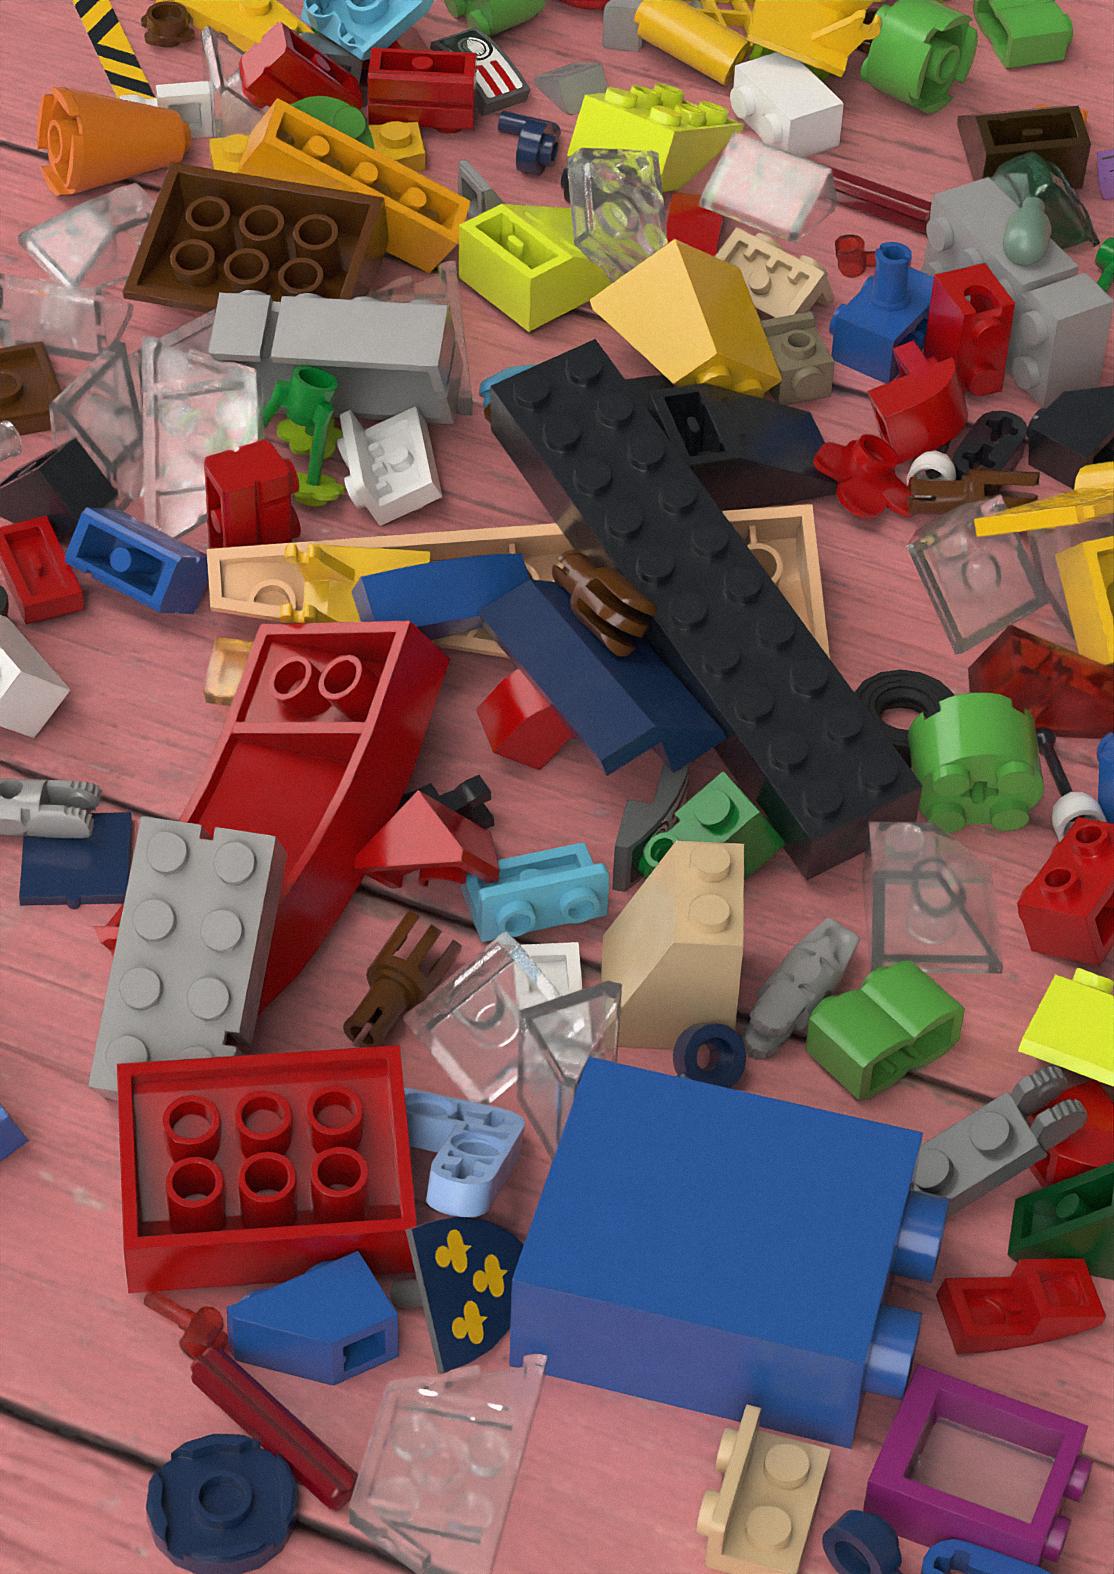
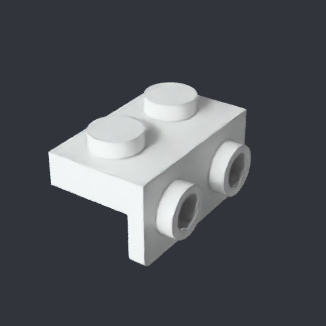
M416 406L364 430L351 410L339 415L343 437L337 439V445L344 462L350 470V475L344 478L346 489L358 509L366 507L379 526L407 513L421 509L425 505L442 498L427 422Z

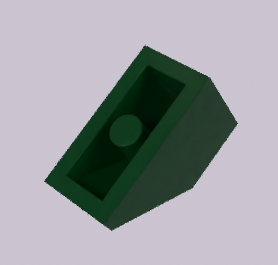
M1114 1161L1015 1199L1007 1255L1017 1263L1020 1259H1084L1090 1276L1114 1280Z

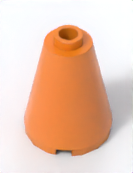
M67 87L50 88L53 94H44L40 102L37 116L38 149H48L50 166H41V170L49 190L56 196H70L169 167L170 162L180 163L184 153L190 150V127L186 121H182L181 116L175 110Z

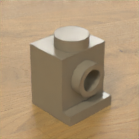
M812 311L760 321L782 377L780 383L769 389L775 402L789 405L830 397L835 361L815 329V317Z

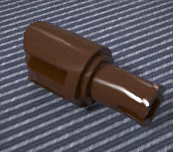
M969 469L967 475H962L961 480L917 479V477H910L908 491L911 492V495L931 497L907 496L908 515H959L960 521H964L966 527L975 528L974 519L989 515L983 514V508L1010 509L1038 500V495L1027 492L984 490V484L1039 485L1040 472Z
M569 550L561 554L557 560L569 570V573L566 574L559 566L553 565L552 577L559 586L571 594V609L575 617L614 654L627 657L636 649V646L617 628L631 635L643 637L649 627V623L633 608L648 615L656 616L657 607L616 569L609 567L596 568L589 561L588 557L579 550Z
M412 910L405 914L368 967L366 977L370 989L353 1014L344 1022V1033L352 1042L355 1041L367 1023L372 1025V1028L359 1045L360 1048L382 1046L386 1036L403 1011H417L421 1009L461 952L462 945L453 939L442 956L431 967L428 976L425 977L417 968L442 933L441 930L431 924L407 960L393 956L408 938V933L420 918Z

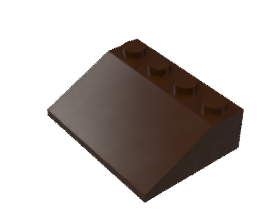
M170 162L123 288V297L129 300L215 314L219 292L239 294L245 290H255L271 295L272 301L281 302L282 296L296 297L303 293L316 294L327 299L345 300L367 296L375 284L389 242L384 198Z

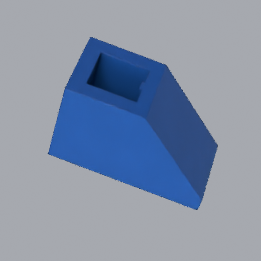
M358 1251L335 1261L320 1262L307 1270L303 1275L270 1289L255 1290L244 1296L238 1303L226 1307L229 1351L235 1361L334 1386L399 1357L398 1313Z

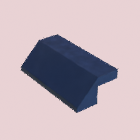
M529 579L478 611L487 632L540 693L553 712L606 776L651 748L674 773L727 739L723 729L642 637L631 635L617 628L636 646V649L627 657L617 656L575 617L571 609V594L556 582Z

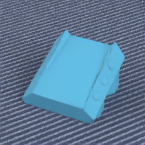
M303 0L304 7L301 20L360 60H367L371 57L372 47H389L430 10L434 0Z

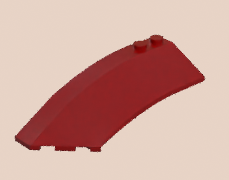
M411 621L260 624L220 737L197 788L178 820L179 822L202 825L212 839L215 827L276 836L288 853L257 1016L301 973L338 921L365 874L353 868L355 856L395 815L414 770L450 659ZM124 903L106 926H94L101 944L110 950L112 957H114ZM228 1033L225 1045H229L234 1040Z

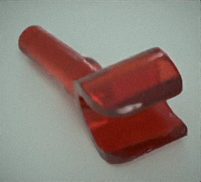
M846 234L836 239L835 251L838 259V268L844 276L849 278L858 277L866 271V267L875 268V251H865L863 238L854 234Z
M151 1290L146 1294L144 1298L145 1306L185 1331L179 1340V1346L182 1352L193 1361L196 1357L201 1356L209 1347L214 1346L224 1350L228 1345V1335L222 1331L224 1327L223 1317L217 1309L204 1306L196 1313L191 1309H185L155 1290Z

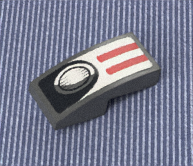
M476 27L431 42V51L477 53L476 107L482 116L527 101L531 89L518 69L503 50Z
M665 763L663 764L653 804L627 799L614 849L612 890L625 892L643 878L639 871V862L644 854L646 844L653 836L662 832H668L680 821L674 813L687 803L690 763L674 773Z

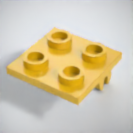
M755 0L746 40L842 77L846 69L848 56L864 40L874 39L880 34L882 19L879 15H876L869 25L864 24L863 21L866 9L873 2L883 0Z
M289 544L285 547L284 561L290 565L297 566L305 578L303 611L294 610L291 603L283 604L280 606L279 620L282 623L361 622L351 592L359 579L366 575L430 563L431 552L308 544L307 552L298 550L297 544Z

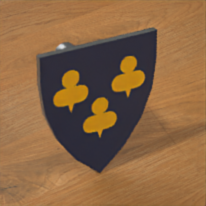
M451 1217L429 1221L406 1230L416 1278L395 1281L390 1288V1299L392 1304L398 1309L424 1308L438 1374L447 1373L474 1361L490 1351L510 1329L512 1278L524 1244L513 1234L489 1221L469 1217Z

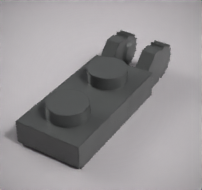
M1050 1065L1046 1068L1042 1067L1039 1071L1036 1070L1033 1075H1028L1018 1081L1011 1094L1007 1091L922 1144L914 1190L950 1198L948 1218L1048 1156L1047 1150L1068 1138L1071 1133H1076L1078 1129L1082 1128L1084 1123H1087L1086 1119L1088 1118L1086 1110L1077 1099L1062 1100L1061 1103L1055 1104L1053 1108L1046 1109L1037 1115L1032 1125L1027 1120V1117L1048 1105L1051 1100H1056L1067 1089V1078L1061 1068L1057 1066L1051 1067Z

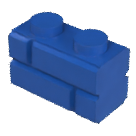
M86 507L84 512L81 513L65 555L66 564L83 573L91 574L98 581L159 613L177 612L179 614H193L198 608L209 580L206 554L121 510H103L101 508Z

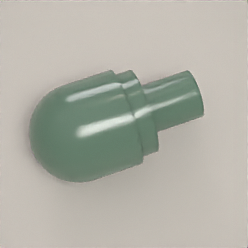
M1029 197L1025 199L1022 208L1016 210L1009 217L1006 224L1003 248L1007 257L1019 265L1035 264L1044 257L1048 249L1051 224L1048 216L1044 213L1045 204L1039 198Z

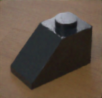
M1114 386L1064 391L1047 409H1039L1030 420L1026 431V436L1029 438L1028 465L1074 490L1076 476L1082 467L1114 461Z
M74 437L18 467L0 482V517L12 523H18L47 515L57 539L75 531L81 513L84 512L86 507L103 509L119 494L77 438Z

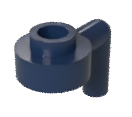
M501 112L498 121V131L520 136L516 151L517 170L539 176L543 173L546 166L553 167L560 144L561 130L558 124L512 112Z
M698 1023L684 1030L677 1039L673 1050V1064L677 1077L731 1088L738 1082L744 1072L746 1050L742 1039L732 1028L723 1024ZM702 1045H706L710 1052V1061L705 1068L701 1069L697 1064V1053Z
M848 1510L824 1532L822 1544L825 1554L839 1574H903L899 1570L902 1557L898 1547V1536L892 1526L879 1515L859 1510Z

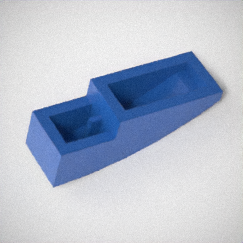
M521 553L493 554L435 561L362 576L351 592L361 622L411 621L430 640L484 627L478 611L530 578Z

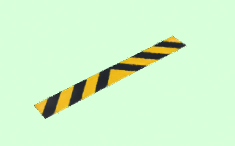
M72 0L116 97L119 98L121 95H140L146 99L155 98L110 1Z

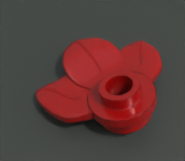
M863 434L858 440H852L846 446L827 442L814 455V466L819 472L838 482L836 490L838 499L852 515L861 519L874 520L887 507L904 517L911 518L913 516L908 515L907 496L914 497V495H911L908 487L895 475L898 456L894 449L881 438L871 434Z

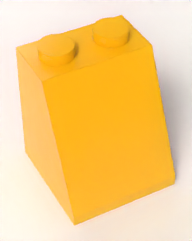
M676 239L590 299L592 309L673 384L687 386L707 383L762 399L766 391L782 381L741 269Z

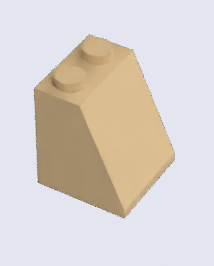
M676 841L605 932L602 944L598 1046L674 1050L676 1041L682 1032L694 1024H723L735 1031L744 941V844ZM702 1045L698 1051H709L706 1045Z

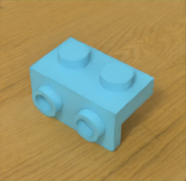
M585 842L498 860L500 872L497 883H486L467 872L466 884L460 885L481 942L504 937H517L528 932L570 923H582L589 919L607 916L609 873L605 864L593 863Z

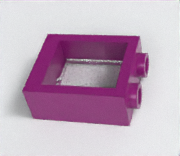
M917 1364L868 1479L863 1512L879 1515L892 1526L897 1536L929 1548L940 1541L956 1539L979 1545L1041 1567L1043 1559L1057 1563L1072 1519L1060 1514L1066 1498L1080 1503L1094 1463V1459L1081 1455L1088 1425Z

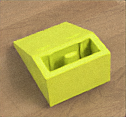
M656 83L654 89L632 85L630 91L607 87L606 93L584 95L567 156L577 159L581 154L589 153L633 171L636 179L643 182L644 188L655 193L680 190L742 132L744 124L728 118L729 110L720 105L706 101H699V104L696 105L683 100L685 92L670 85Z
M500 204L459 225L458 278L528 332L590 301L591 298L649 258L581 208Z

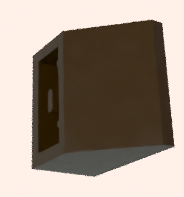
M1051 106L958 116L957 126L974 181L989 177L1007 196L1082 189L1091 142L1079 106Z

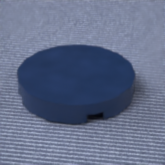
M211 1434L185 1442L171 1453V1460L163 1465L160 1472L157 1468L148 1485L146 1502L147 1522L156 1547L175 1566L195 1574H243L261 1568L283 1551L296 1528L298 1489L289 1464L277 1452L275 1457L270 1451L262 1449L260 1441L240 1434Z

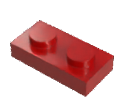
M47 515L0 527V569L26 625L84 610L82 589L71 566L65 563V553Z

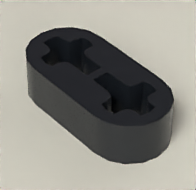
M991 411L983 414L955 450L952 463L956 470V480H961L962 475H967L969 469L1013 471L1024 454L1027 438L1026 422L1020 416L1007 411ZM984 484V490H1000L1003 485Z

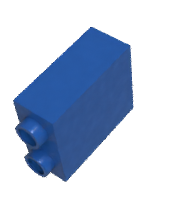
M588 1056L512 1278L509 1366L741 1422L746 1404L761 1408L759 1427L851 1449L865 1392L902 1400L907 1390L923 1313L887 1305L894 1276L897 1275L932 1283L939 1258L950 1198L914 1190L923 1132Z

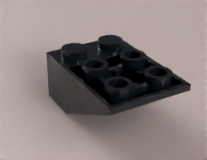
M707 383L649 391V413L721 511L747 509L836 494L838 482L819 472L813 463L814 455L826 443L810 412Z

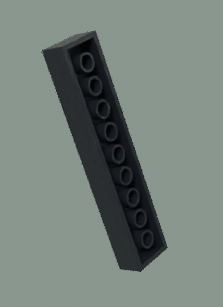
M597 340L589 341L491 385L492 433L574 550L584 553L596 568L609 567L616 569L657 607L656 616L648 615L633 608L649 623V627L642 638L723 729L727 739L713 748L752 804L784 840L786 845L783 848L806 881L915 827L922 784Z

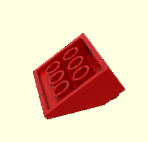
M400 1045L117 1064L123 1251L128 1293L286 1282L305 1274L307 1270L320 1262L335 1261L356 1251L360 1253L374 1276L415 1273L406 1234L407 1229L417 1226Z

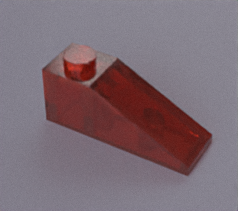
M1011 624L968 667L970 693H994L1011 698L1014 709L1024 714L1026 708L1033 715L1036 729L1048 727L1055 733L1056 737L1103 739L1110 732L1114 734V669Z

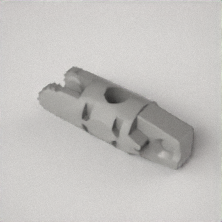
M0 778V836L89 838L93 831L94 819L91 818L92 814L88 813H91L92 810L96 811V808L99 807L102 789H99L100 786L94 783L81 781Z
M827 918L791 949L781 965L776 968L758 990V1002L754 1005L749 1016L751 1019L741 1034L748 1058L752 1057L756 1061L757 1059L765 1060L766 1057H772L773 1053L777 1052L779 1047H782L794 1031L802 1030L809 1024V1017L814 1008L823 999L831 996L842 982L843 974L861 938L858 935L844 928L832 918Z

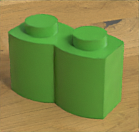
M974 0L973 13L981 32L987 38H990L993 50L1004 67L1014 68L1065 60L1067 45L1071 44L1073 40V25L1069 15L1062 12L1061 8L1055 3V0Z
M911 960L900 961L889 967L882 966L872 971L865 978L860 989L851 990L839 996L832 995L823 999L814 1008L809 1017L805 1051L858 1100H865L882 1093L894 1085L909 1070L926 1066L949 1051L960 1040L965 1008Z

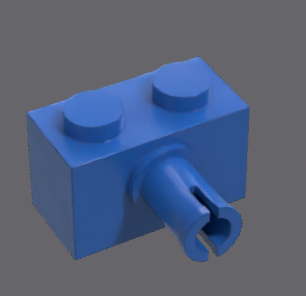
M898 242L882 243L880 248L876 249L874 276L867 278L860 292L848 304H841L837 308L829 327V332L833 335L831 356L834 361L885 384L891 382L899 374L893 348L913 340L921 351L925 347L934 279L933 276L909 267L912 251L906 245Z

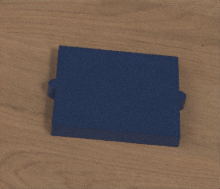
M131 812L88 813L92 814L91 818L94 819L93 831L89 838L23 836L19 891L20 906L68 905L70 909H78L81 904H123L130 876Z

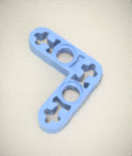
M404 1087L409 1146L438 1152L431 1163L426 1202L431 1208L450 1216L476 1217L484 1215L490 1210L520 1158L525 1126L524 1119L520 1115L503 1108Z

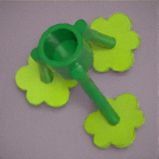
M301 365L294 368L290 382L284 380L276 381L270 400L240 443L234 444L229 438L219 436L216 440L210 439L207 441L204 447L208 455L229 449L237 452L239 451V446L256 442L283 405L287 408L286 416L288 419L281 420L278 423L276 430L278 437L285 442H289V449L294 454L310 456L308 475L297 472L299 492L293 494V499L309 506H323L328 501L337 500L339 495L345 494V485L336 483L335 479L331 476L321 474L323 459L332 457L335 445H337V439L343 437L342 431L334 427L335 419L332 416L334 408L331 404L338 387L337 379L328 371L316 366Z

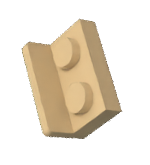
M736 227L715 256L741 269L757 314L763 320L809 312L815 302L828 307L834 299L827 279L828 273L820 263L808 256L803 255L798 259L786 253L774 239L765 234L758 233L756 236H753Z
M746 1404L739 1430L726 1427L721 1439L715 1471L725 1473L720 1492L707 1488L702 1501L696 1534L708 1536L705 1567L729 1574H799L828 1470L831 1449L759 1431L761 1408Z

